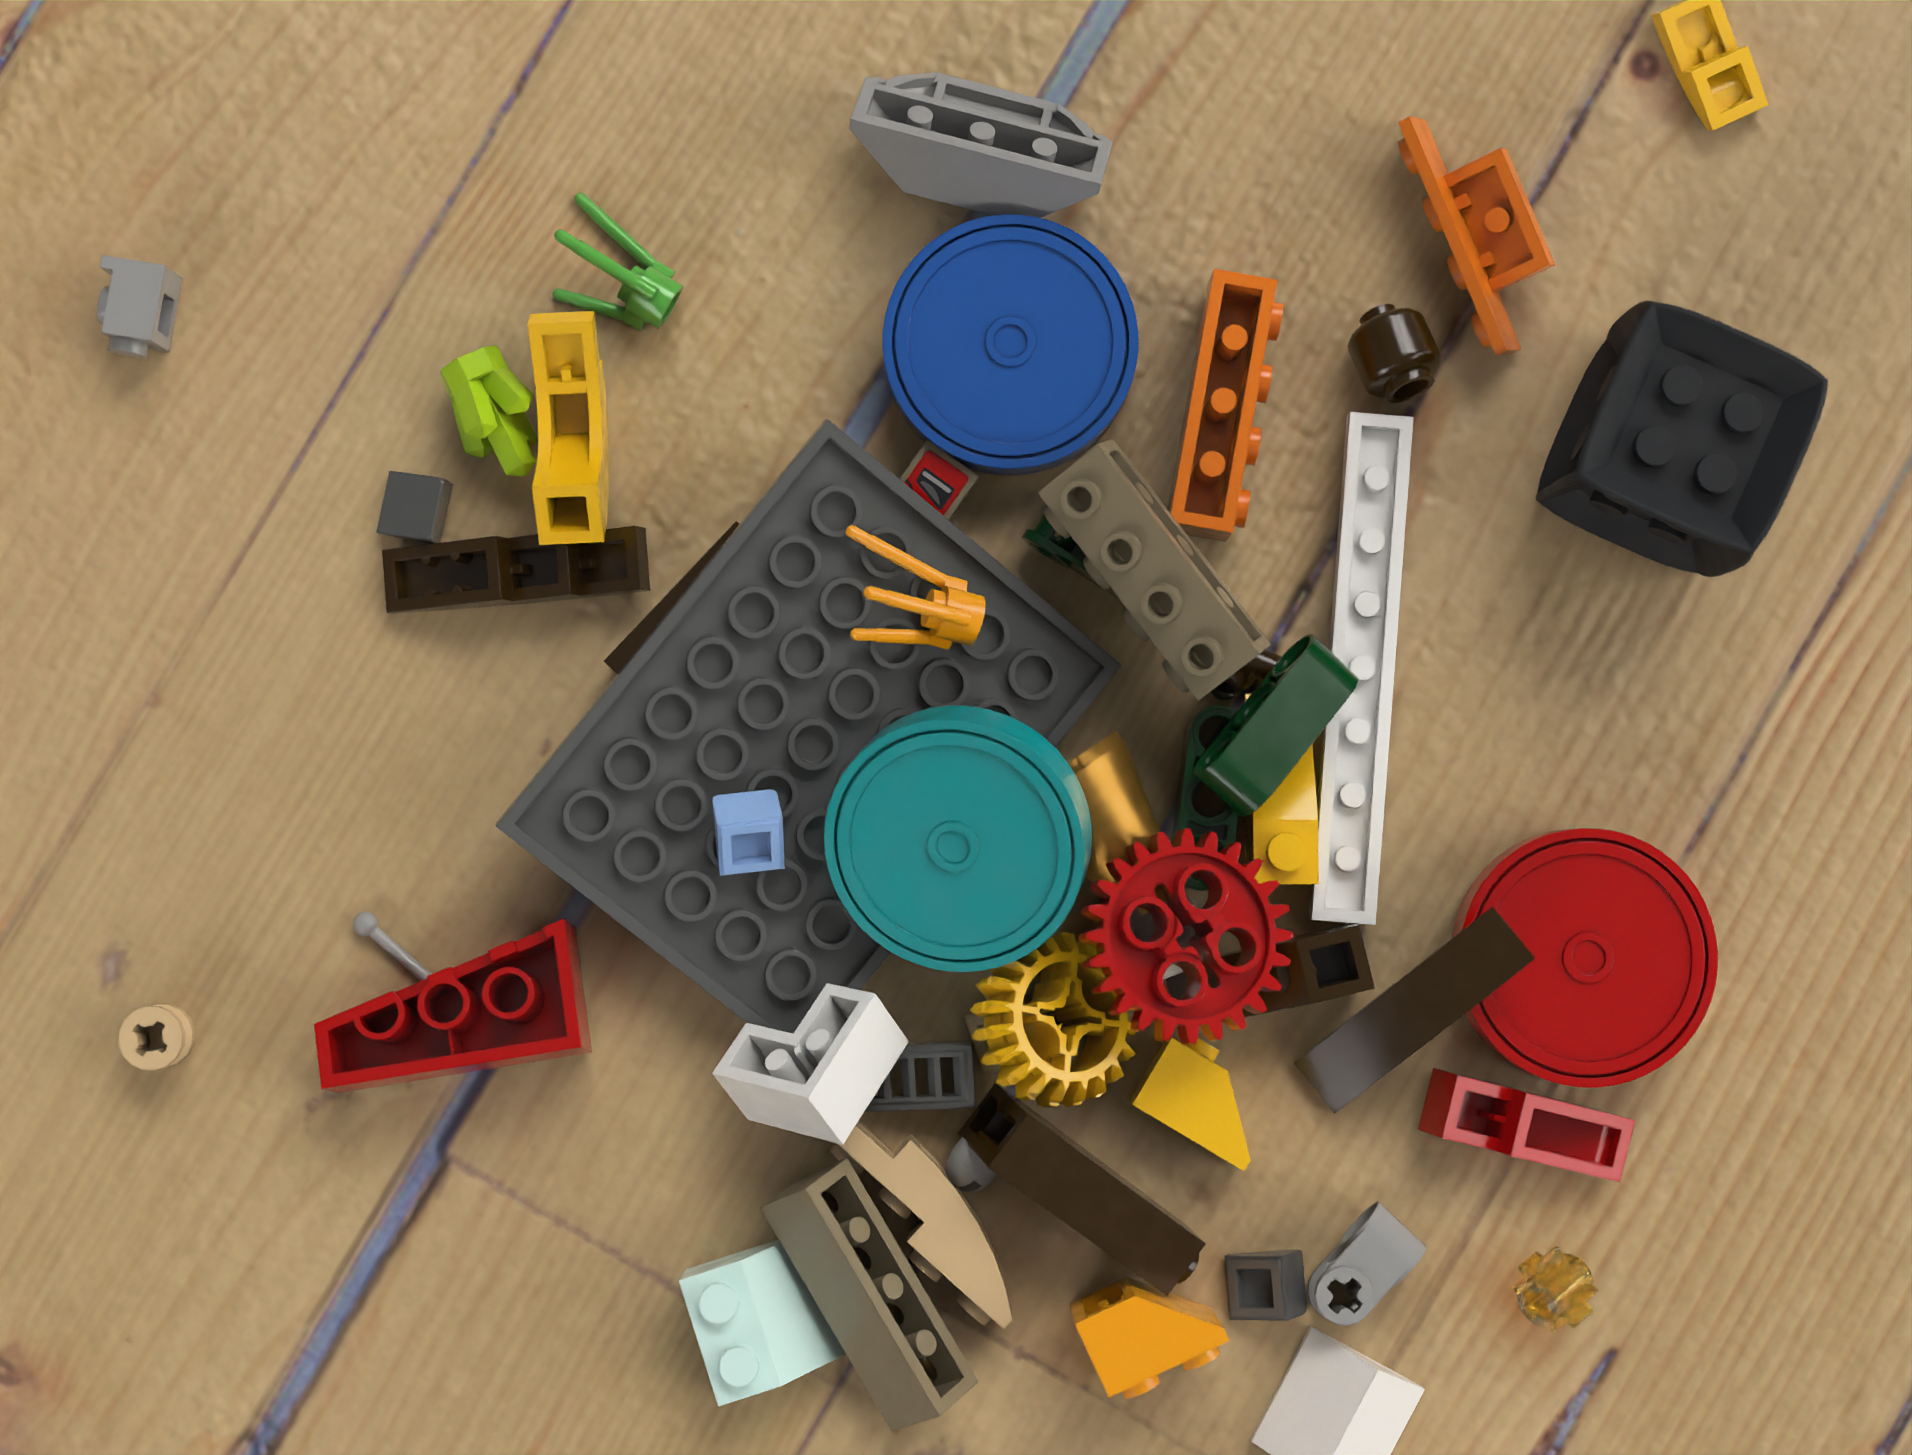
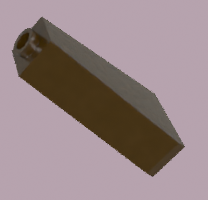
M995 1083L958 1132L961 1137L963 1136L966 1139L968 1146L989 1169L1166 1296L1169 1295L1176 1284L1184 1282L1195 1270L1199 1261V1253L1206 1245L1199 1236L1169 1211L1021 1100L1015 1098L1013 1094L1001 1085Z

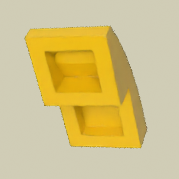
M1681 0L1651 14L1658 36L1673 70L1707 131L1716 130L1769 105L1748 46H1737L1721 0Z

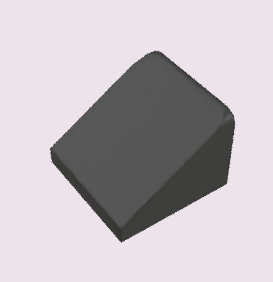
M389 471L377 533L429 544L441 543L453 484L444 478Z
M1274 1250L1228 1254L1224 1256L1230 1320L1289 1321L1305 1314L1307 1302L1301 1250Z

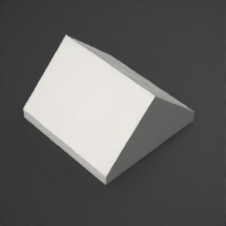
M1310 1326L1250 1440L1270 1455H1391L1425 1389Z

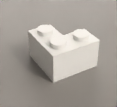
M827 983L794 1034L746 1023L712 1074L748 1120L843 1145L909 1041L875 993Z

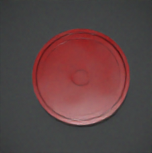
M1596 828L1565 829L1539 834L1517 843L1497 856L1482 870L1464 896L1457 912L1452 938L1494 906L1535 956L1531 963L1465 1013L1479 1037L1496 1054L1518 1069L1547 1081L1573 1087L1598 1088L1627 1083L1651 1073L1672 1059L1689 1042L1705 1018L1712 1001L1718 972V947L1713 921L1704 899L1689 876L1676 862L1649 843L1617 831Z

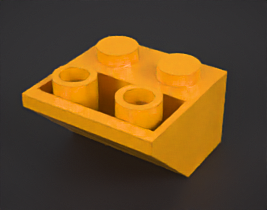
M1125 1277L1069 1303L1075 1326L1108 1397L1122 1392L1125 1399L1141 1395L1160 1383L1158 1374L1179 1364H1182L1186 1371L1203 1366L1220 1355L1218 1346L1230 1341L1211 1307L1173 1293H1169L1166 1296L1154 1286L1130 1277Z

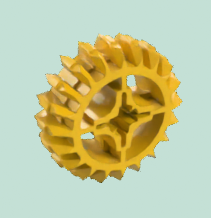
M1067 932L1055 934L1034 951L1017 961L990 969L993 976L981 978L980 982L975 985L987 998L986 1001L975 1003L969 1010L984 1020V1027L977 1029L971 1037L977 1041L987 1040L990 1050L984 1054L980 1062L987 1066L1000 1065L995 1083L1001 1084L1003 1087L1015 1084V1098H1019L1022 1101L1036 1099L1037 1106L1040 1105L1044 1108L1056 1107L1059 1103L1065 1107L1081 1105L1082 1101H1085L1086 1098L1100 1097L1103 1093L1107 1092L1106 1083L1116 1082L1120 1077L1124 1076L1119 1062L1128 1061L1136 1054L1125 1041L1126 1037L1134 1036L1137 1033L1130 1029L1131 1022L1128 1021V1011L1119 1015H1111L1109 1013L1111 1004L1117 997V994L1113 990L1095 994L1092 990L1096 983L1105 976L1102 968L1087 969L1082 966V962L1096 954V945L1086 944L1081 941L1076 942L1074 934ZM1041 971V983L1035 984L1032 1000L1028 1004H1023L1024 995L1030 982ZM1051 1011L1048 1016L1040 1014ZM1051 1015H1055L1057 1018V1022L1062 1024L1056 1025L1054 1017H1052ZM1063 1023L1071 1025V1026H1067V1027H1062V1028H1061V1026L1063 1025ZM1083 1035H1087L1086 1044L1080 1057L1070 1067L1071 1056L1077 1055L1080 1039Z

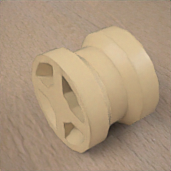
M172 1004L145 1006L134 1010L124 1019L118 1032V1045L122 1056L130 1065L141 1070L155 1071L181 1063L191 1053L195 1044L196 1030L190 1016L177 1006ZM144 1029L147 1032H149V1039L151 1043L148 1047H146L148 1042L146 1039V1033L144 1032Z

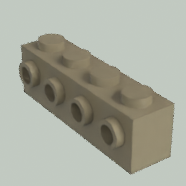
M1114 439L1095 445L1038 492L1047 504L1043 508V512L1051 526L1064 538L1071 536L1087 556L1083 559V564L1089 575L1101 588L1108 590L1110 587L1126 607L1123 610V616L1129 627L1143 641L1152 640L1166 658L1162 665L1167 676L1182 692L1187 693L1191 691L1199 701L1271 645L1267 637Z
M847 1158L799 1178L760 1207L891 1431L940 1417L979 1382Z

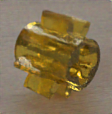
M1555 1246L1544 1256L1535 1252L1517 1267L1524 1279L1513 1287V1292L1517 1293V1302L1520 1310L1534 1324L1549 1327L1552 1333H1556L1566 1323L1575 1329L1593 1313L1587 1301L1598 1293V1288L1594 1286L1590 1269L1577 1256L1562 1253L1560 1248Z

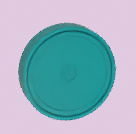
M972 706L933 707L904 716L886 726L861 749L840 777L828 805L824 829L825 857L833 886L842 904L860 928L885 949L917 965L949 972L984 971L1004 966L1028 955L1049 939L1063 923L1078 896L1088 871L1092 850V823L1087 800L1077 776L1059 751L1038 732L1015 718L985 708Z

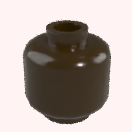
M1383 304L1367 311L1359 320L1361 326L1352 333L1348 343L1349 353L1366 391L1379 398L1387 397L1388 402L1391 403L1408 401L1426 392L1435 382L1433 376L1437 373L1442 359L1424 316L1421 312L1410 308L1396 309L1393 304Z

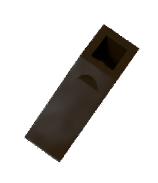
M1347 923L1294 936L1287 941L1277 942L1275 951L1285 955L1291 960L1289 966L1271 968L1269 974L1278 980L1282 988L1277 992L1261 990L1258 992L1267 1008L1264 1013L1260 1014L1314 1004L1375 989L1360 926ZM1241 949L1220 954V956L1227 964L1234 966L1239 960ZM1205 968L1208 976V985L1211 988H1215L1217 986V979L1213 973ZM1182 972L1166 979L1169 995L1179 1000L1187 989L1185 973ZM1242 1008V1012H1243V1014H1244V1017H1250V1016L1260 1015V1014H1253V1013H1251V1012L1246 1011L1244 1008Z

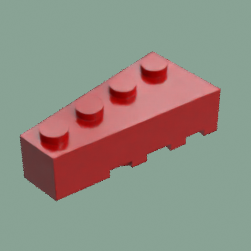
M565 918L542 927L543 930L517 941L512 940L488 950V953L455 967H447L401 990L388 992L315 1023L314 1031L321 1089L343 1093L592 1053L575 926Z

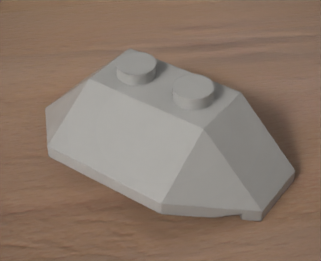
M938 72L900 75L888 80H884L880 76L866 77L849 126L851 132L903 192L993 216L1019 214L1041 218L1099 194L1113 143L1102 134L1096 135L1084 121L1058 103Z

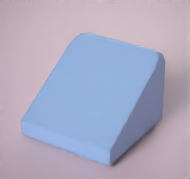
M768 789L714 796L712 806L720 876L785 869L783 817L777 792Z

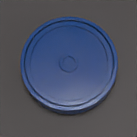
M1002 214L974 219L953 227L927 244L909 263L896 283L889 299L883 326V356L886 377L897 408L907 424L924 443L926 440L930 441L968 469L982 473L1025 475L1045 471L1068 462L1092 446L1109 428L1122 408L1132 384L1138 357V326L1134 306L1125 283L1108 258L1095 245L1073 230L1050 220L1019 214Z

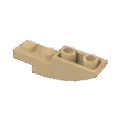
M858 1121L843 1145L836 1143L830 1149V1152L838 1161L847 1158L857 1176L866 1169L884 1186L878 1192V1195L902 1218L907 1219L912 1212L920 1218L907 1236V1243L914 1248L908 1256L910 1260L933 1281L938 1282L944 1275L960 1289L962 1293L956 1299L957 1302L979 1323L985 1326L992 1318L1000 1327L1005 1329L1013 1320L1005 1280L993 1246L976 1212L959 1187L950 1182L944 1167L912 1134L893 1152L865 1125Z

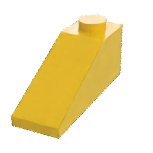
M1244 694V703L1251 694ZM1313 745L1308 748L1266 802L1256 811L1245 816V863L1257 858L1263 861L1260 870L1254 877L1258 883L1277 880L1279 884H1319L1318 811Z

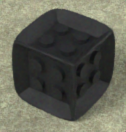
M1654 301L1640 302L1631 307L1614 322L1608 332L1607 339L1586 369L1546 459L1536 500L1567 522L1663 565L1683 571L1699 573L1706 577L1721 576L1737 570L1750 561L1754 551L1759 547L1771 529L1786 500L1819 423L1826 399L1828 380L1819 371L1796 356L1720 321L1675 305Z

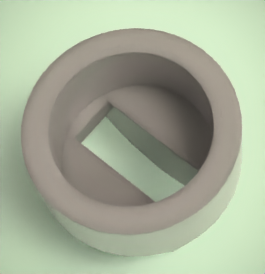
M963 1136L951 1150L946 1161L948 1179L953 1185L967 1193L983 1190L997 1176L968 1146V1142Z

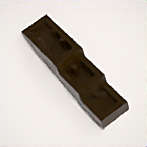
M639 526L606 529L604 542L539 545L538 534L512 538L490 536L382 550L386 612L390 614L517 605L650 591L646 528Z
M1492 906L1295 1061L1294 1064L1335 1114L1531 963L1535 956L1495 907Z

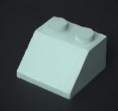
M779 1239L686 1269L679 1279L718 1407L780 1387L846 1355Z

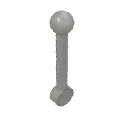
M361 912L355 916L353 928L357 934L364 937L370 936L420 981L431 975L425 967L378 927V920L374 914Z

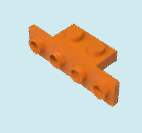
M1409 116L1399 121V126L1404 136L1403 139L1398 141L1400 154L1409 171L1413 175L1419 173L1429 195L1422 199L1424 211L1437 233L1444 231L1453 253L1447 256V265L1456 285L1462 291L1468 289L1477 312L1471 314V321L1479 341L1486 349L1492 347L1496 355H1510L1521 350V345L1498 292L1556 264L1508 150L1499 148L1448 173L1426 120Z

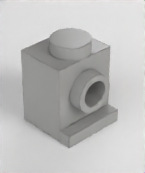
M102 255L100 268L111 275L109 287H103L100 292L97 304V318L99 323L103 324L101 333L110 338L108 351L135 358H147L148 349L170 352L182 278L165 265Z

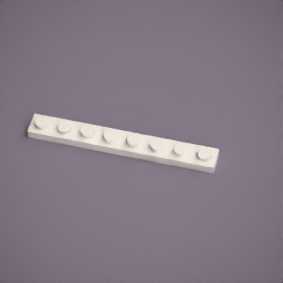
M1350 412L1346 419L1329 651L1358 677V684L1347 701L1323 729L1317 799L1319 884H1311L1309 920L1376 925L1414 417Z

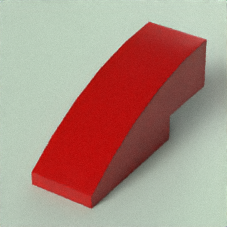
M1433 1068L1418 1130L1443 1139L1497 1151L1511 1157L1621 1182L1635 1120Z

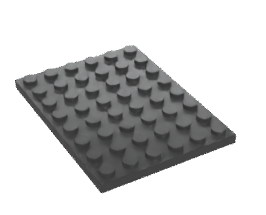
M825 419L496 822V827L745 1022L794 1034L827 983L861 990L891 953L874 941L850 916L833 886L825 857L824 829L828 805L840 777L861 749L877 733L896 720L917 711L941 706H972L1000 712L1031 727L1056 748L1122 665L829 419ZM851 525L856 526L945 575L966 580L968 582L967 592L984 596L986 602L983 623L975 642L971 646L952 642L949 650L927 644L880 643L853 640L850 637V632L854 628L930 630V628L921 626V614L865 598L863 591L866 587L872 586L924 600L931 589L941 591V588L849 538L845 533L846 528ZM768 789L775 790L783 817L785 869L720 876L713 818V797L722 794Z

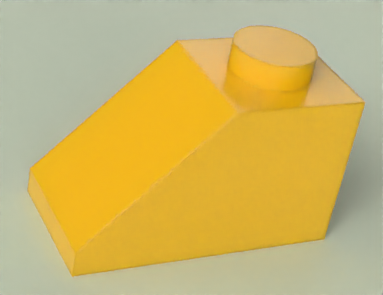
M1172 1036L1169 1041H1162L1128 1100L1135 1107L1242 1171H1245L1251 1159L1228 1070L1214 1062L1220 1050L1200 1038H1197L1196 1044H1182Z

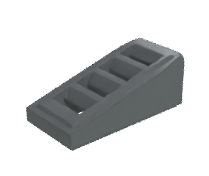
M972 1041L907 1044L898 1058L902 1059L904 1095L891 1096L889 1072L878 1089V1096L873 1097L864 1112L975 1107ZM940 1057H953L955 1092L942 1093ZM914 1058H927L929 1093L916 1094Z

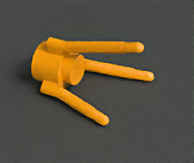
M851 525L846 528L845 533L849 538L941 588V591L931 589L924 600L872 586L866 587L863 591L865 598L921 614V626L930 628V630L854 628L850 632V637L853 640L880 643L927 644L949 650L952 642L968 646L975 642L983 623L986 602L984 596L967 592L968 582L966 580L945 575L856 526Z

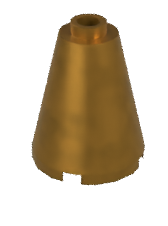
M1117 730L1068 762L1084 791L1090 811L1092 850L1086 877L1091 882L1097 880L1114 882L1115 880L1105 864L1111 859L1119 858L1131 865L1127 856L1126 846L1139 841L1150 852V835L1160 832L1126 741L1122 739ZM1156 885V896L1165 902L1164 888L1161 885ZM1136 907L1141 916L1148 913L1147 910Z

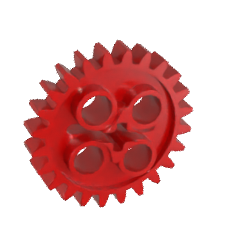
M1190 828L1176 831L1173 847L1163 831L1150 835V852L1139 841L1126 846L1127 856L1131 865L1119 858L1109 860L1105 865L1115 881L1097 880L1092 882L1090 885L1091 889L1103 901L1101 905H1088L1081 909L1083 915L1097 922L1096 930L1078 935L1079 941L1096 945L1097 954L1082 962V966L1087 969L1102 968L1105 975L1092 988L1093 992L1096 994L1113 990L1117 994L1109 1009L1111 1015H1119L1129 1009L1134 1010L1130 1029L1134 1032L1143 1031L1152 1021H1155L1154 1035L1155 1040L1159 1042L1169 1041L1176 1026L1182 1044H1196L1199 1028H1201L1208 1041L1222 1039V1020L1233 1031L1245 1029L1247 1026L1242 1008L1253 1014L1264 1013L1267 1008L1258 992L1260 990L1265 992L1280 991L1282 985L1269 972L1271 968L1289 966L1291 963L1289 958L1275 951L1277 942L1293 938V932L1276 928L1274 920L1288 912L1289 906L1284 904L1270 905L1267 898L1279 885L1278 881L1271 880L1258 883L1254 877L1260 870L1263 861L1257 858L1242 865L1239 864L1238 859L1241 852V844L1239 842L1228 844L1220 852H1217L1218 839L1216 832L1203 834L1196 847ZM1191 874L1200 877L1208 889V899L1201 909L1193 906L1185 895V883ZM1156 885H1161L1164 888L1166 903L1156 896ZM1136 907L1147 910L1154 922V932L1147 942L1137 939L1130 928V916ZM1191 925L1196 935L1188 941L1189 947L1181 948L1176 938L1184 932L1183 926ZM1225 931L1234 934L1241 946V955L1234 966L1227 964L1221 958L1218 950L1219 939ZM1171 964L1180 967L1187 978V989L1179 1000L1171 997L1163 984L1164 973ZM1205 968L1213 973L1217 979V986L1215 988H1211L1208 985V976Z

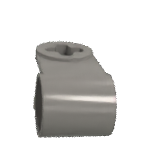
M1379 1201L1375 1202L1354 1221L1343 1235L1340 1243L1313 1271L1307 1286L1309 1302L1316 1312L1334 1324L1344 1326L1356 1324L1364 1319L1384 1295L1416 1266L1427 1247ZM1334 1279L1342 1284L1352 1280L1348 1285L1347 1291L1353 1298L1347 1306H1343L1338 1302L1328 1306L1332 1301L1333 1295L1327 1287Z

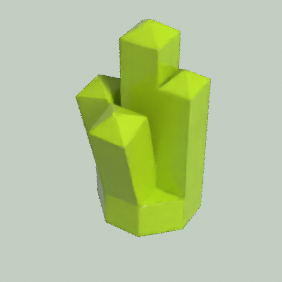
M497 345L481 347L454 359L440 370L439 377L451 400L465 454L484 458L494 450L506 475L526 476L537 462L531 448L538 438L525 414L533 399V393L508 368Z

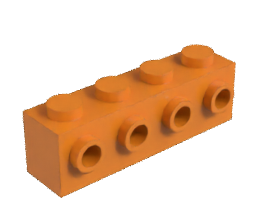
M1214 268L1207 283L1167 507L1168 511L1187 535L1226 542L1233 534L1234 527L1244 528L1251 491L1241 489L1245 464L1255 466L1262 428L1252 426L1256 402L1266 403L1273 370L1272 365L1263 364L1267 340L1277 341L1284 303L1274 302L1278 282L1276 279Z

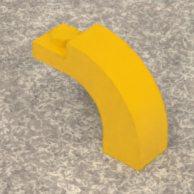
M595 312L530 314L527 326L538 416V455L532 492L539 545L604 542L609 503V437L603 360H600Z

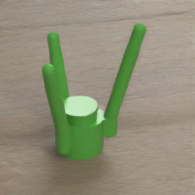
M577 193L574 197L575 202L646 270L635 265L629 271L582 240L559 229L554 234L556 241L623 283L617 298L625 302L626 306L623 307L561 288L553 291V298L577 308L594 311L597 314L623 321L638 331L643 329L646 322L659 329L670 315L683 290V285L672 279L675 271L653 258L585 194Z

